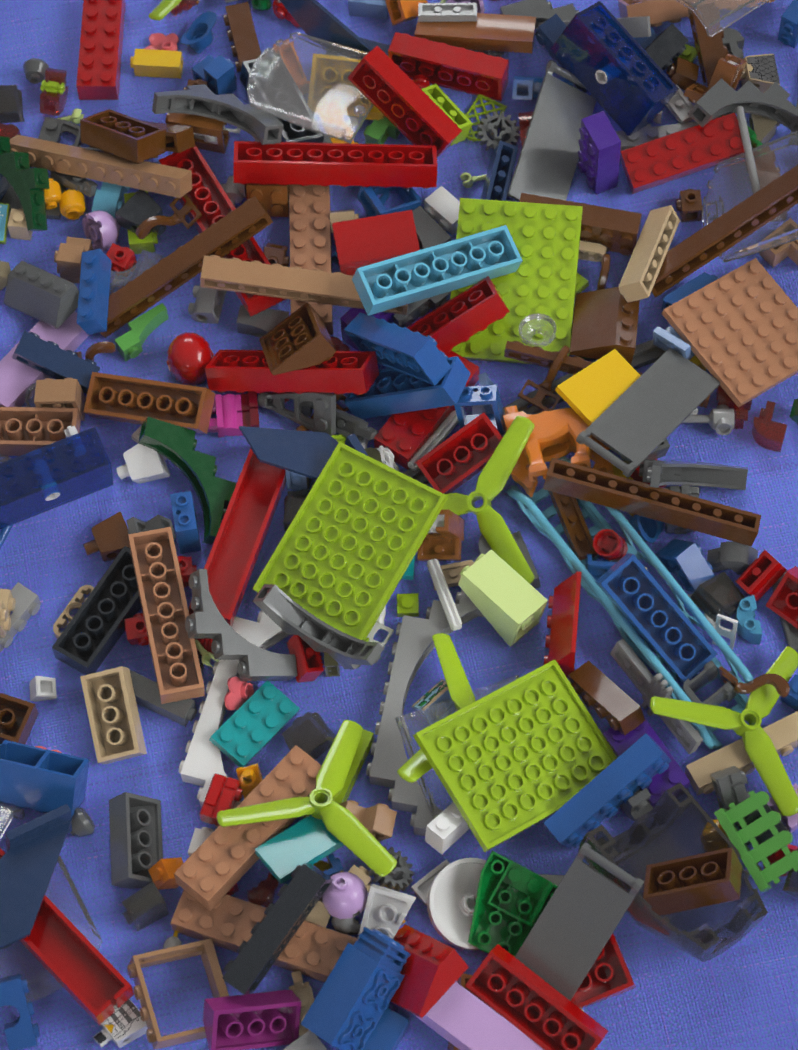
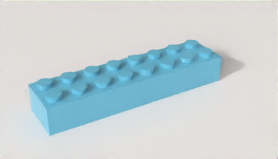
M504 225L357 268L352 281L369 316L476 284L487 276L493 279L516 272L523 260L507 226Z

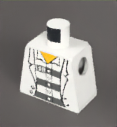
M130 999L119 1008L115 1005V1012L100 1024L103 1029L93 1038L101 1048L111 1040L121 1048L146 1034L148 1029L146 1021H142L139 1009Z

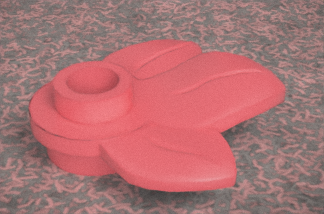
M154 33L149 36L150 45L144 48L178 51L177 43L179 38L174 33H170L167 36L162 33Z
M238 676L229 678L227 681L229 692L225 696V707L229 711H237L254 694L253 685L250 682L241 681Z

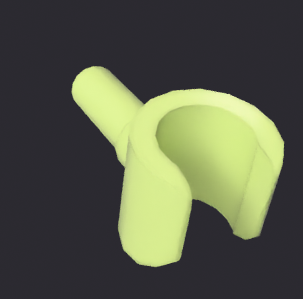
M74 109L71 116L56 119L80 124V119H83L84 114H81V109Z
M465 172L460 177L464 181L462 182L463 186L470 188L473 182L485 180L486 174L472 177L470 173Z
M196 639L195 644L201 652L202 663L213 667L210 664V659L215 660L214 654L207 652Z

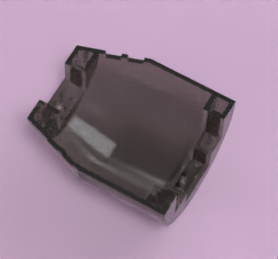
M681 782L667 789L652 811L637 818L625 832L613 838L604 826L601 825L586 833L578 848L579 852L585 842L592 846L591 849L634 878H640L645 881L646 865L730 847H733L739 861L741 858L736 847ZM585 856L584 860L589 866L630 892L631 886ZM743 867L739 900L659 916L651 910L652 906L643 898V884L626 911L638 926L701 962L711 960L729 949L749 933L768 913L757 889H753L748 880L750 876L748 870H744Z

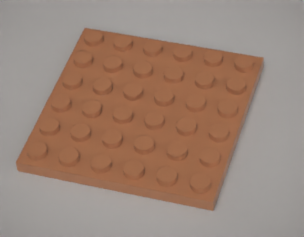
M756 258L665 308L662 312V315L683 341L691 346L692 352L710 374L720 381V386L738 408L798 373V308Z

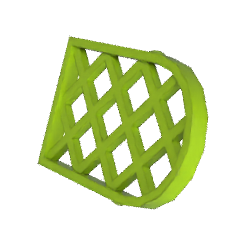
M479 94L465 116L468 119L476 117L477 122L473 123L472 126L480 125L478 116L484 114L486 116L488 113L494 111L497 113L500 110L505 112L507 106ZM491 104L493 109L486 111L485 106ZM482 107L484 112L477 113L475 108ZM471 126V132L468 133L467 139L481 141V139L475 137L478 131H473Z

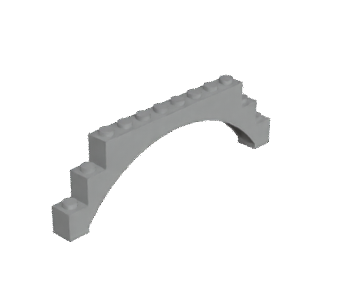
M463 590L457 592L455 606L462 625L478 616L484 617ZM433 600L432 607L427 608L426 619L403 615L402 623L398 622L396 635H399L398 642L393 643L392 655H395L394 661L389 662L388 675L391 676L389 682H385L383 694L386 695L385 702L381 701L379 714L382 715L381 722L376 723L375 735H378L377 742L372 743L371 755H374L372 763L368 762L366 775L370 778V784L390 787L388 801H391L392 809L412 812L410 826L414 827V834L420 836L426 835L427 825L444 810L437 809L417 781L410 783L403 780L398 775L397 770L408 761L402 737L404 705L411 683L426 657L435 648L432 636L437 633L449 635L453 632L442 604L437 600Z

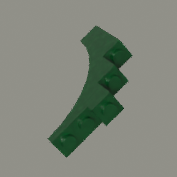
M0 136V174L8 180L20 199L25 214L27 231H46L47 218L44 190L49 189L48 169L30 168L29 154L25 152H11L10 138Z
M147 417L141 426L138 443L168 458L190 481L203 511L205 526L203 543L212 545L219 531L221 520H223L236 483L215 477L217 465H215L216 457L195 451L197 440L194 439L196 431Z

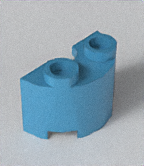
M752 595L742 599L737 608L735 620L738 621L737 635L749 641L750 644L760 645L762 630L760 620H755L757 605L755 596Z

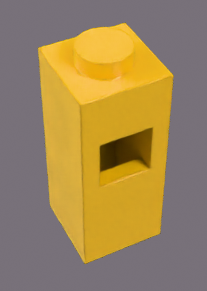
M135 49L134 56H131L130 67L134 69L135 76L177 79L182 77L184 63L182 51Z

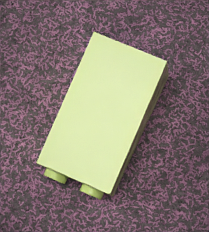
M490 550L485 555L482 553L477 557L472 566L467 565L460 572L461 578L458 585L510 647L540 622L548 600L493 550Z

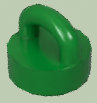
M252 0V6L260 11L269 10L271 8V1Z

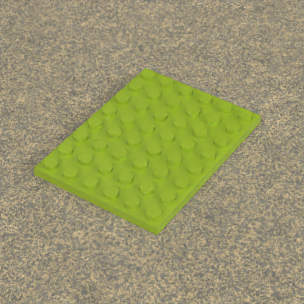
M460 198L456 239L506 225L523 261L516 272L491 279L510 312L501 320H496L488 325L485 330L472 335L468 341L453 347V352L469 360L531 364L504 357L507 341H519L526 346H538L550 352H559L564 345L570 348L583 206ZM473 285L451 291L450 300Z
M339 442L252 589L259 593L264 584H275L293 601L318 619L345 634L365 641L448 497Z
M555 659L413 735L484 852L554 814L617 759L614 751Z

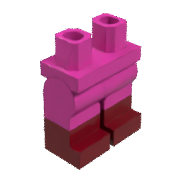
M248 391L246 394L237 395L225 394L221 396V394H216L211 414H216L217 418H210L208 432H218V437H225V435L243 436L239 426L259 427L257 393L255 391Z

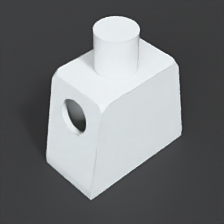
M139 443L124 452L123 456L126 464L116 468L120 479L130 476L132 481L138 484L170 477L164 456Z

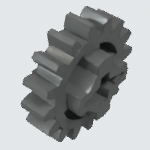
M494 111L493 116L486 114L485 119L481 118L480 125L477 128V139H481L480 145L486 144L485 150L492 148L493 151L500 140L516 146L517 140L520 137V127L516 126L517 120L511 121V115L505 117L504 112L497 115L496 111Z
M390 847L387 851L397 861L395 868L383 877H380L372 869L368 872V875L374 876L373 882H379V886L398 892L400 890L404 891L413 881L411 877L414 875V872L410 870L412 864H407L408 858L402 857L400 850L396 853L394 848Z

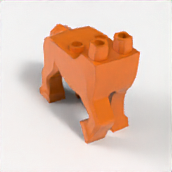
M515 405L504 408L503 424L505 433L516 416H524L535 425L511 472L512 479L521 485L530 497H533L537 487V477L543 476V479L546 478L548 468L545 462H550L552 458L559 459L570 452L575 453L571 457V463L591 468V459L595 462L593 469L614 475L610 462L586 445L576 442L578 435L589 426L571 407L543 411L534 415L526 414L523 411L518 412ZM591 435L589 436V438H591L596 443L604 447L606 450H610V448L601 443L599 440H597Z

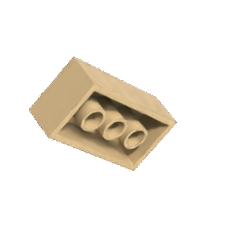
M120 666L80 676L97 762L109 764L147 754L130 669Z

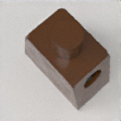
M118 512L93 526L91 531L94 540L83 543L87 556L99 551L103 561L115 560L124 546L130 548L128 528L122 513Z

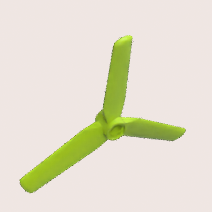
M516 416L480 473L476 490L469 495L459 493L445 494L448 499L442 510L449 509L458 516L470 512L476 515L480 532L491 549L531 584L535 578L504 519L491 507V501L503 490L535 427L534 423L528 418ZM480 499L484 501L481 507H474L476 501Z
M437 633L432 636L451 699L457 710H460L475 702V696L451 637L445 633ZM419 749L397 770V773L403 780L414 783L432 769V766L422 750Z
M786 646L766 674L780 675L789 682L798 667V653L793 648ZM766 684L751 692L745 710L741 713L721 706L657 696L651 697L650 708L654 714L723 730L733 729L737 735L743 738L745 750L781 814L788 817L798 813V796L771 738L760 726L762 719L769 715L780 697L772 685Z
M344 720L316 776V789L311 792L310 797L287 798L223 810L217 813V821L221 827L297 818L311 814L314 818L322 819L326 829L380 877L388 875L397 864L395 858L348 809L333 801L344 787L363 733V727L351 720Z

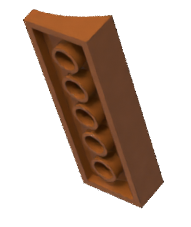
M477 13V21H417L414 35L418 38H426L430 41L442 42L465 49L532 54L536 17Z

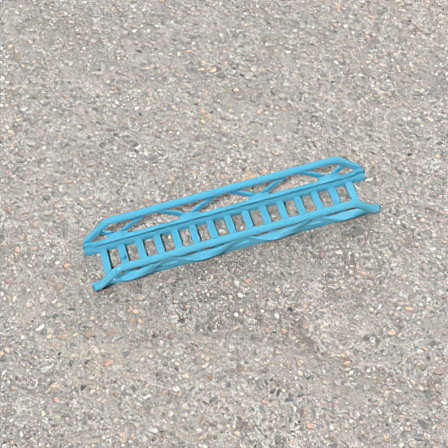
M567 457L559 458V460L571 463V459ZM512 485L508 489L507 494L516 500L521 510L531 520L536 529L552 541L561 553L572 574L577 571L582 572L581 585L585 591L609 613L620 635L633 648L639 659L653 669L656 674H662L663 678L661 681L666 679L668 682L666 688L671 686L674 689L670 697L676 700L692 702L683 691L684 689H681L677 684V678L672 672L669 673L662 665L661 659L654 655L650 650V646L639 636L634 627L596 584V580L585 568L587 559L579 560L572 551L569 542L566 543L560 535L565 533L562 524L556 527L550 524L548 519L557 514L554 504L542 512L535 505L550 495L548 490L542 488L535 492L533 497H528L521 492L517 485ZM576 498L578 505L582 508L581 512L584 519L589 517L595 525L589 529L592 538L603 529L613 530L591 502ZM605 506L616 519L627 539V553L634 554L638 560H645L657 570L669 585L678 602L677 606L692 624L694 623L705 630L720 648L731 668L729 673L738 679V683H749L754 680L749 670L618 509ZM633 542L641 550V552L636 550V548L633 546ZM597 554L596 557H592V561H595L596 559L602 556ZM684 605L686 606V608L690 611V613H691L693 616H690V615L686 612ZM716 657L711 660L717 666V669L720 665L722 666ZM718 669V675H717V677L714 678L712 681H714L715 679L718 678L719 681L724 685L725 683H723V682L721 681L720 673H719V669ZM737 671H738V672L740 673V675L743 677V679H744L745 682H743V681L740 679V677L738 676ZM736 693L734 699L738 704L732 707L731 710L741 713L745 710L748 697L746 694ZM690 722L700 733L703 742L709 749L715 748L718 750L722 747L720 741L713 734L719 728Z

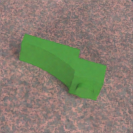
M386 117L380 120L374 119L372 124L365 128V144H384L388 137L396 140L401 132Z
M163 303L129 322V331L115 339L116 348L125 361L136 358L143 351L142 345L147 337L159 325L169 319L167 308Z

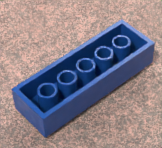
M361 312L344 329L359 351H376L377 363L434 386L452 368L447 361L448 357L436 347L437 342L431 336H423L418 331L412 332L406 327L402 328L395 323L391 324L382 318L377 319L373 315L368 316Z
M458 356L448 358L447 361L452 368L435 386L391 368L378 369L379 375L367 393L362 395L348 393L344 404L354 416L361 419L453 406L459 401L471 373Z
M627 553L595 581L678 681L684 683L687 679L692 678L706 663L717 655L716 651L634 554Z
M645 733L544 822L545 826L560 844L569 849L572 847L577 848L584 842V837L588 833L596 832L601 827L600 823L606 818L613 817L618 812L617 808L623 803L626 804L627 800L633 797L636 791L640 788H646L652 782V777L657 773L661 774L666 771L672 760L655 740Z

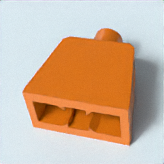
M385 0L392 25L418 17V3H428L427 0Z

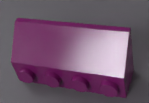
M291 989L204 999L203 1023L209 1050H248L290 1045L299 1038L301 1000Z

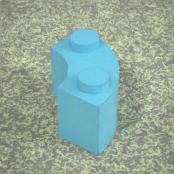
M103 182L101 189H96L92 212L98 210L105 211L116 218L115 213L124 205V193H127L131 188Z

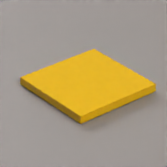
M614 349L559 384L555 391L590 426L641 375Z

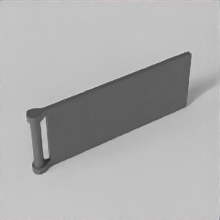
M553 60L547 63L543 83L508 191L509 197L520 201L521 193L561 200L567 199L579 159L578 151H580L578 141L580 140L579 128H581V119L593 114L597 97L602 89L600 85L592 84L558 66ZM553 72L590 91V96L552 76Z
M669 348L586 430L578 435L576 442L589 447L623 471V475L629 478L636 468L719 386L720 381L672 348ZM591 435V436H593L594 438H596L597 440H599L601 443H603L604 445H606L608 448H610L611 450H613L614 452H616L618 455H620L621 457H623L624 459H626L628 462H630V464H626L625 462H623L621 459H619L618 457H616L614 454H612L611 452H609L608 450H606L604 447H602L601 445H599L598 443H596L594 440H592L591 438H589V436Z
M586 842L581 847L575 860L515 956L516 959L570 1001L645 882L640 878H634L598 854ZM585 856L631 886L630 892L583 862Z

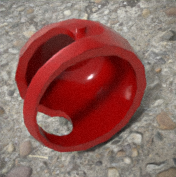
M185 332L176 336L167 351V365L171 375L177 382L184 385L197 386L207 380L205 367L214 357L209 343L196 333Z

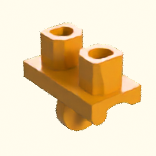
M258 763L236 768L241 789H243L244 799L263 780Z

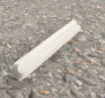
M456 410L450 413L408 462V467L412 471L419 470L415 462L441 444L459 423Z
M435 558L428 560L427 567L450 628L453 631L460 630L462 628V621L439 561Z

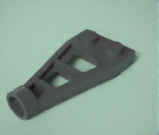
M45 117L38 139L59 143L62 133L69 132L76 136L75 143L71 146L80 147V126L66 120ZM80 147V148H85V149H90V150H95V151L103 152V150L98 149V148Z
M264 392L259 394V407L271 409L299 425H304L313 432H323L330 436L336 434V394L304 392L302 394H296L295 392L280 394ZM285 399L294 400V412L285 408ZM303 401H312L314 403V419L302 413Z

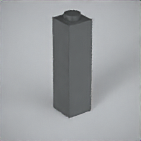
M130 670L137 704L185 727L189 721L194 719L197 709L193 699L161 704L157 682Z

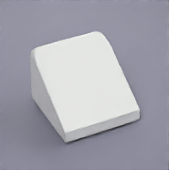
M35 676L30 681V701L36 702L57 698L56 678Z

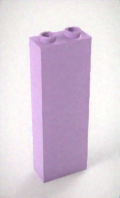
M75 311L58 329L39 321L29 331L38 334L40 339L46 342H55L59 345V348L73 352L89 336L77 324V313ZM18 343L0 361V407H21L35 393L36 380H44L50 377L12 358Z
M457 982L449 988L423 1018L416 1016L459 1050H544L521 1030Z

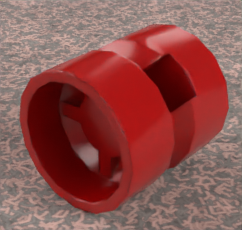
M603 529L594 536L593 548L595 552L607 561L618 562L626 555L628 550L627 543L615 531Z

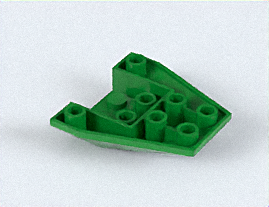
M491 851L480 873L468 943L488 954L499 944L515 957L558 885L515 861Z

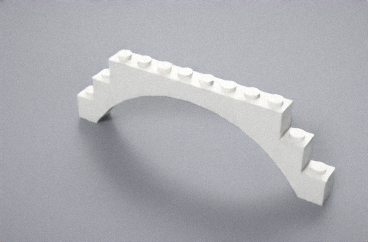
M262 610L258 614L257 622L235 617L232 628L240 636L265 650L289 636ZM219 660V662H215L213 680L209 681L206 687V694L208 695L206 700L200 704L199 713L201 715L199 721L195 720L192 733H194L193 738L188 740L186 745V759L182 760L179 766V773L183 782L202 786L199 788L197 795L201 808L213 775L216 773L227 777L223 768L221 750L209 739L222 726L226 710L225 696L229 692L227 681L233 676L240 678L237 669L239 660ZM236 801L234 808H236L241 803V801Z

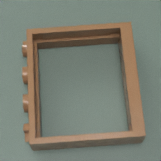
M212 939L132 956L127 966L128 975L134 980V995L136 1000L140 1001V1016L142 1021H146L148 1028L146 1030L147 1040L149 1043H152L154 1050L206 1038L205 1028L200 1027L161 1037L141 968L201 955L213 998L229 996L225 981L222 979L223 975Z

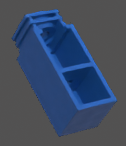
M4 740L0 744V803L13 804L19 808L35 809L40 813H48L68 804L72 818L75 809L79 808L85 799L90 759Z
M364 926L362 934L360 933L359 939L355 941L354 945L348 943L301 1025L340 1050H363L365 1043L376 1028L393 995L400 987L405 977L400 972L411 954L404 950L405 947L382 932L376 929L371 930Z

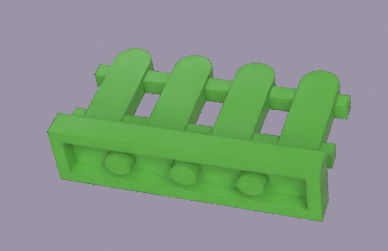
M752 790L748 793L750 795L748 799L738 805H735L733 802L729 804L730 810L727 811L724 808H720L714 814L760 892H766L772 888L770 882L774 881L777 884L781 882L779 877L792 869L795 872L798 871V850L791 853L787 847L793 841L792 833L789 831L779 833L776 825L781 821L780 813L776 811L767 813L764 805L769 802V795L763 791L755 793ZM759 810L762 817L747 825L744 818ZM736 822H739L740 826L742 827V829L739 831L735 826ZM770 829L773 837L759 845L756 837ZM749 841L754 847V849L750 850L746 844ZM782 849L785 857L771 865L767 857ZM760 861H762V863L765 866V869L763 870L760 868L758 864Z

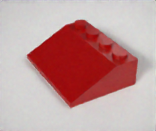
M412 210L332 223L339 271L344 275L354 276L357 268L420 250Z
M578 571L554 588V596H549L548 608L552 609V615L547 617V628H551V633L546 635L545 648H549V655H544V665L555 659L567 678L574 671L582 573Z
M405 924L397 931L393 940L405 947L404 950L411 955L402 967L403 969L400 973L405 977L393 995L391 1002L423 1018L469 967L454 948Z
M612 933L571 999V1002L579 1008L595 1004L636 988L614 933Z

